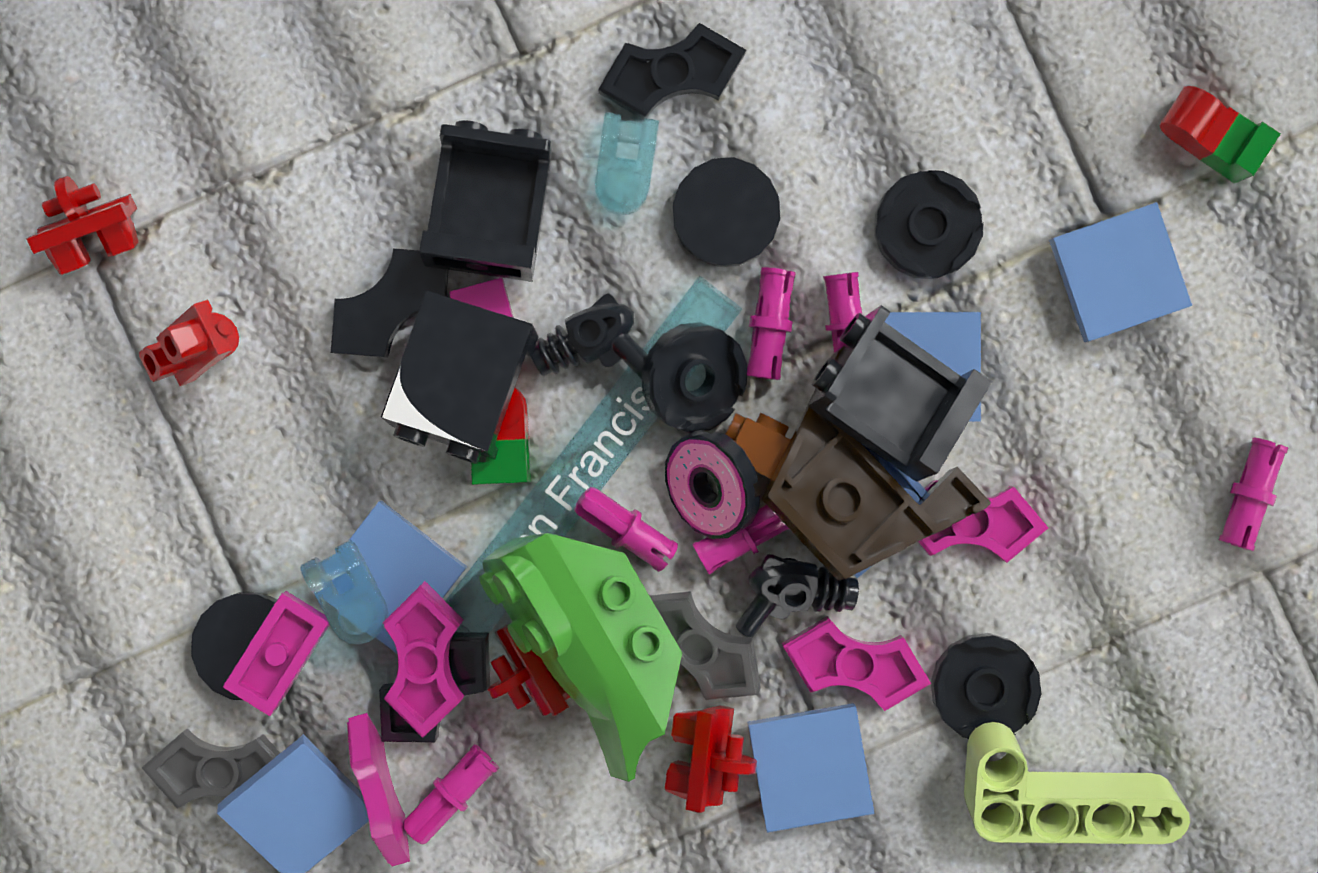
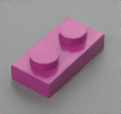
M288 591L281 593L223 688L268 716H271L281 704L333 620Z

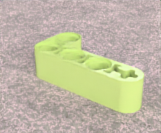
M996 722L984 723L975 728L969 736L964 798L976 831L987 841L999 843L1168 844L1182 838L1188 830L1190 824L1189 812L1168 779L1162 775L1154 773L1028 772L1027 761L1011 729L1004 724ZM996 753H1007L998 761H987ZM993 803H1002L993 810H984ZM1056 803L1049 810L1040 811L1045 805ZM1110 804L1107 808L1101 811H1095L1098 807L1102 805Z

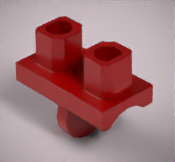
M65 176L55 180L54 187L57 197L42 202V208L48 218L61 213H65L66 218L41 226L37 229V234L26 238L33 254L45 251L58 273L64 275L88 265L91 261L80 238L81 236L96 231L108 257L135 248L139 241L130 216L137 210V206L131 194L87 209L86 204L101 199L98 187L93 183L79 189L73 179Z
M207 299L195 303L156 337L157 343L144 347L139 352V357L153 382L174 375L179 386L194 382L218 361L234 353L239 345V333L235 324L228 317L216 312L212 313V306Z
M507 625L495 631L516 670L513 671L504 654L490 662L500 679L487 688L492 699L508 693L518 710L531 702L521 685L524 683L542 716L550 713L556 716L569 708L565 700L569 699L570 696L547 669L541 657L537 656L532 650L526 654L523 653L512 639Z
M718 705L703 710L682 711L675 713L673 716L671 732L673 741L693 745L691 763L680 760L670 763L666 772L665 791L686 799L685 810L702 813L705 811V807L722 805L724 791H738L739 775H749L756 772L757 760L750 756L742 755L744 737L731 734L734 708Z

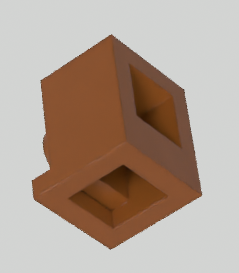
M735 413L725 432V435H728L743 448L755 471L772 479L791 440L785 437L789 429L787 425L763 413L759 414L756 422Z

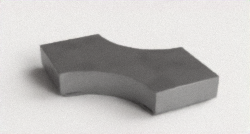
M691 591L650 595L682 651L680 664L698 681L705 700L759 695L761 685L753 637L730 635L712 626L697 609Z
M186 729L147 762L142 769L174 806L179 808L199 797L220 796L226 798L279 755L280 752L264 734L244 745L223 747L209 744L196 737L189 729Z

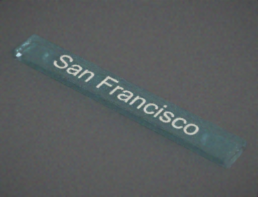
M699 276L647 342L643 350L648 354L662 334L680 324L702 322L725 332L742 311V308L703 277ZM696 365L689 370L685 382L688 380V378L692 375V373L696 370V368L699 365ZM630 367L622 374L446 599L447 604L464 620L455 632L490 633L506 612L502 603L495 605L481 586L479 576L485 573L482 562L510 539L543 533L565 537L580 518L575 513L574 508L582 493L590 487H595L601 491L658 418L650 411L644 398L642 379Z

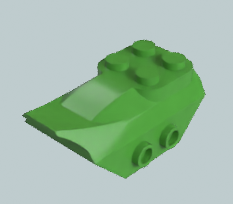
M550 533L510 539L482 562L485 572L479 576L482 588L495 605L502 603L512 620L507 625L508 631L518 648L525 654L532 650L537 656L541 657L561 687L587 712L602 749L610 776L627 782L635 779L637 764L646 745L650 741L665 735L682 657L681 649L625 553Z

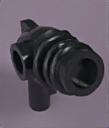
M607 293L591 307L566 318L567 333L563 327L557 325L555 327L557 338L553 333H548L547 343L540 337L537 340L531 358L542 376L552 372L558 374L560 371L558 363L562 368L567 369L569 367L568 359L575 367H578L580 365L579 354L587 364L599 359L605 367H613L623 360L642 379V369L648 354L628 335L634 324V312L628 306L619 304L613 295Z
M767 554L761 566L756 567L748 577L749 585L757 595L736 623V628L744 636L754 637L769 615L785 619L791 612L808 611L811 605L815 612H820L823 607L825 610L834 608L836 612H841L843 609L852 611L858 600L859 582L856 578L851 577L838 581L830 572L828 573L825 566L818 569L816 564L798 561L794 558L783 559L773 554Z

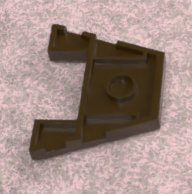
M845 346L838 349L831 357L837 360ZM815 388V391H814V393H813V395H812L810 401L812 400V398L814 397V395H815V393L817 392L818 389ZM808 405L762 497L763 502L838 581L853 576L906 549V547L986 509L991 504L989 499L958 466L948 470L917 503L860 442L808 407Z

